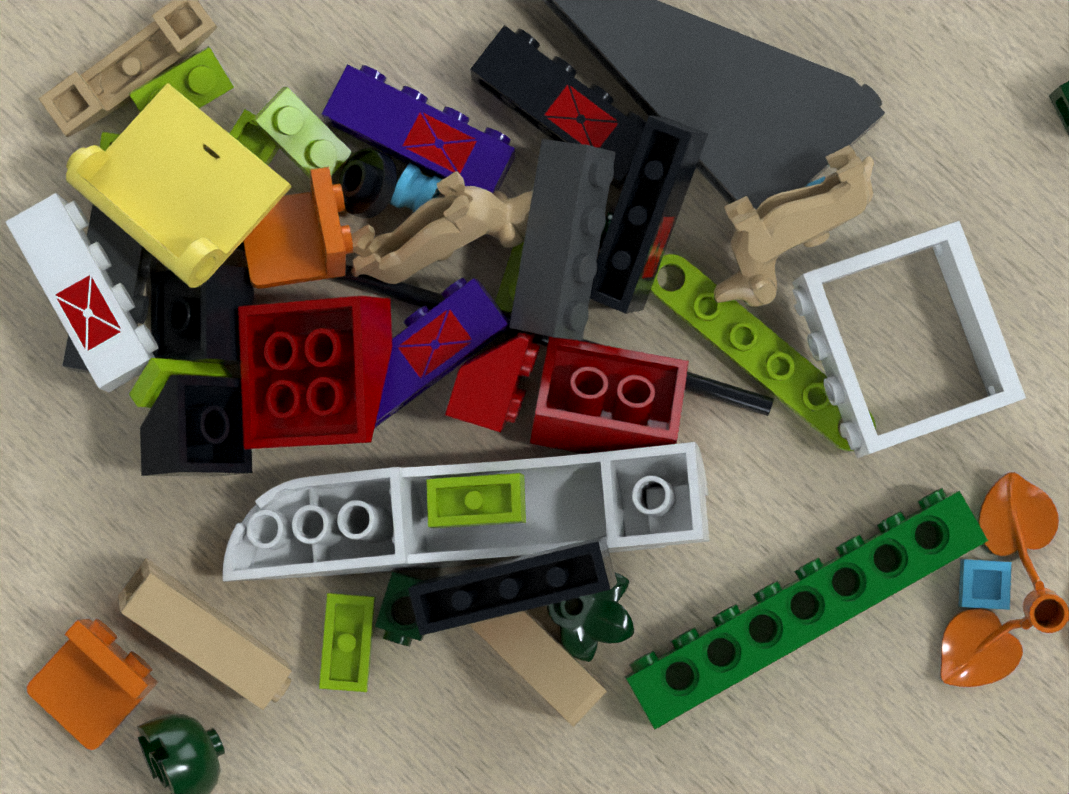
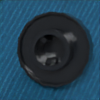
M366 148L354 153L346 162L339 177L346 212L365 219L377 216L387 207L394 194L397 181L396 166L390 156L375 149Z

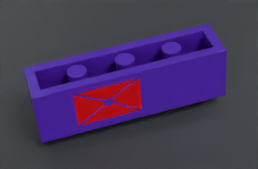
M347 64L322 112L326 124L407 165L412 163L420 167L421 172L431 177L435 175L445 179L457 171L463 177L465 186H476L492 194L499 190L515 159V148L509 145L511 142L509 137L489 127H486L485 131L482 132L468 125L470 119L453 108L445 106L443 111H440L426 104L428 98L411 87L403 86L400 91L386 84V76L369 66L362 65L360 70Z
M464 278L457 280L441 293L445 299L430 311L427 306H423L403 321L407 328L392 339V351L375 428L510 329L509 320L479 280L473 278L468 283Z

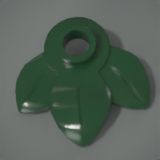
M615 572L617 584L611 590L577 598L578 609L572 614H568L565 610L566 601L547 605L549 617L555 624L560 626L561 644L573 657L590 662L595 656L598 642L607 644L620 643L633 636L634 626L632 619L626 609L618 603L629 585V580L623 575Z

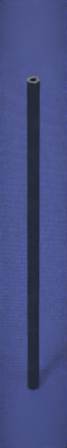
M242 242L236 249L245 252ZM347 264L345 276L330 278L419 307L427 306L429 310L445 300L440 293L405 282L389 284L366 274L355 277L351 273L352 266ZM504 314L510 322L511 316ZM510 328L504 333L514 336L522 331ZM535 333L532 342L547 347L549 336ZM583 339V340H582V341H584V342L599 344V343H596V342H593V341H589V340H586V339ZM687 371L686 391L769 416L774 398Z

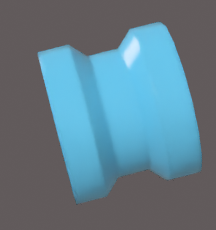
M409 163L396 184L390 204L397 208L407 207L413 210L414 213L430 199L439 197L440 191L437 188V183L443 179L435 175L427 177L421 173L420 167Z

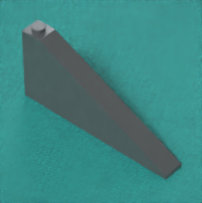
M543 0L648 116L667 117L708 133L696 168L729 204L747 196L753 208L757 209L762 202L775 194L806 187L808 183L815 180L829 167L826 156L848 145L853 146L885 114L880 107L882 105L880 97L867 84L860 86L852 77L661 1Z

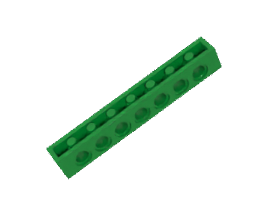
M940 488L917 501L921 509L905 518L902 511L891 515L876 524L880 531L878 534L865 541L860 534L845 541L835 548L839 556L822 564L818 557L794 571L798 579L781 587L779 582L775 581L755 592L753 596L757 602L740 611L737 604L713 616L712 619L715 626L701 634L694 627L672 639L671 643L674 649L662 656L657 657L655 652L651 651L630 663L629 666L633 672L624 677L654 729L661 727L987 542V537L961 492L955 491L946 495L943 488ZM922 522L931 524L937 535L934 545L928 549L922 548L915 539L916 528ZM881 545L889 546L896 556L895 565L888 572L880 571L874 564V553ZM841 568L850 570L855 578L853 590L844 596L838 594L832 585L833 575ZM801 591L809 593L814 600L813 612L804 619L797 618L792 613L790 606L793 596ZM764 614L773 623V633L766 641L756 642L750 636L749 624L754 617ZM718 638H725L732 646V656L723 665L712 664L707 656L709 644ZM675 662H685L691 669L690 682L683 688H672L666 682V670Z

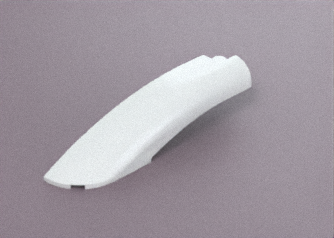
M695 442L545 458L403 468L391 467L293 479L273 487L255 500L256 505L248 512L243 521L236 524L228 541L224 556L223 582L492 564L602 536L606 537L609 553L709 542L705 497L708 496L702 455L698 445ZM521 473L524 475L526 523L435 529L428 527L426 479Z

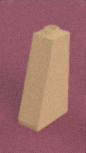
M144 559L118 594L120 610L123 615L262 710L265 709L270 701L274 703L279 701L290 686L291 678L288 676L292 670L286 660L149 559Z
M526 611L468 624L573 727L607 692L605 686Z

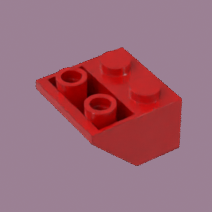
M522 331L467 360L458 370L445 415L500 433L507 422L515 423L526 394V390L518 388L521 377L529 378L540 349V345L532 343L535 333Z

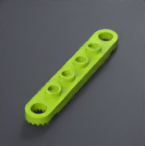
M675 254L663 255L651 288V293L813 429L834 444L835 447L843 451H854L850 449L848 441L842 438L839 433L838 424L842 417L838 406H833L826 395L824 379L827 376L736 300L717 303L714 300V290L717 285L685 258ZM665 266H676L683 273L684 284L680 289L667 291L659 285L657 274ZM870 413L872 422H873L874 427H875V430H876V424H875L874 417H873L872 414Z

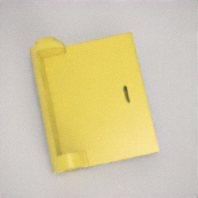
M169 83L161 89L106 151L97 145L80 148L70 156L66 165V181L191 288L198 287L206 282L292 187L290 183Z

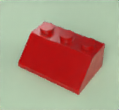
M549 336L530 444L584 454L676 444L689 361Z

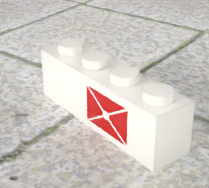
M55 193L5 221L98 388L111 392L139 376L149 360L155 358L152 352L158 349V345L145 324L139 327L136 325L129 312L135 308L134 302L122 283L114 286L106 271L112 264L99 242L91 244L83 231V228L87 227L89 223L78 204L74 200L68 203Z

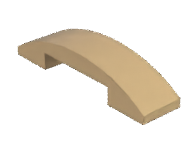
M198 0L170 1L151 15L155 20L81 75L75 71L38 98L66 137L91 126L131 101L130 92L182 62L216 30V24Z

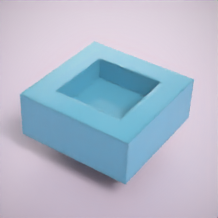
M960 559L958 607L1010 610L1012 562Z

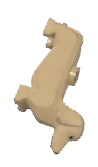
M848 145L825 157L830 168H836L837 171L826 177L821 184L775 194L762 202L757 209L753 208L747 196L724 206L729 220L736 229L731 240V250L738 264L739 271L716 286L714 300L717 303L741 299L753 307L772 302L777 291L775 263L780 254L801 244L805 247H815L824 243L830 236L829 231L852 220L866 209L874 193L870 178L874 166V160L871 156H867L861 161L851 146Z
M456 171L437 183V188L444 194V197L430 199L421 205L394 232L374 237V228L368 224L351 234L353 251L361 255V257L358 256L352 260L351 273L355 277L366 274L389 284H397L435 261L447 260L455 250L485 234L496 237L506 248L518 246L525 239L533 191L509 199L502 191L496 190L492 194L476 186H465L463 177Z

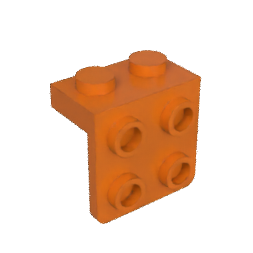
M329 167L311 169V192L283 196L244 239L243 244L250 282L254 288L263 289L345 276L346 254L353 253L352 235L349 225L341 226L338 212L345 211L344 196L341 184H332Z
M91 619L77 620L64 634L69 640L28 683L27 693L86 749L94 750L105 742L159 682L149 674L152 668L144 659L133 651L127 654L115 642L117 635L99 619L94 621Z

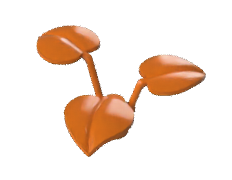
M1016 472L1005 474L990 488L982 503L978 523L988 539L984 544L992 553L998 556H1006L1018 550L1020 560L1033 584L1034 590L1024 599L1023 612L1025 617L1022 619L1010 620L1001 625L1000 619L994 612L985 608H970L959 612L949 621L942 637L940 671L942 681L949 685L976 687L994 683L1005 678L1015 670L1023 655V647L1020 641L1010 634L1009 631L1017 628L1027 630L1034 626L1041 632L1054 633L1061 630L1069 621V608L1066 602L1054 591L1044 587V583L1040 580L1027 552V549L1037 550L1045 547L1054 538L1059 524L1056 506L1043 490L1028 482Z

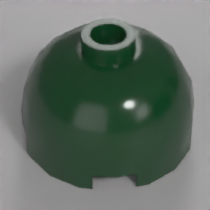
M166 714L137 726L138 731L142 735L138 737V742L153 779L158 777L164 788L169 787L172 792L171 794H210L217 785L221 771L218 757L225 754L222 741L214 728L205 731L198 720L184 714Z

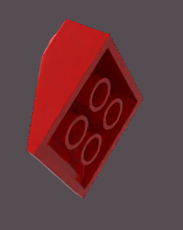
M350 296L239 306L244 449L371 443L392 351L390 298Z

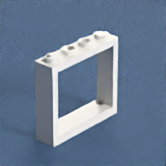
M960 221L804 273L792 282L794 286L792 291L797 302L794 305L795 310L799 316H805L811 332L807 336L810 351L816 361L821 360L827 376L824 379L826 395L833 406L837 405L844 422L840 425L842 438H847L850 449L854 450L857 458L1026 399ZM933 247L988 397L877 435L822 284Z

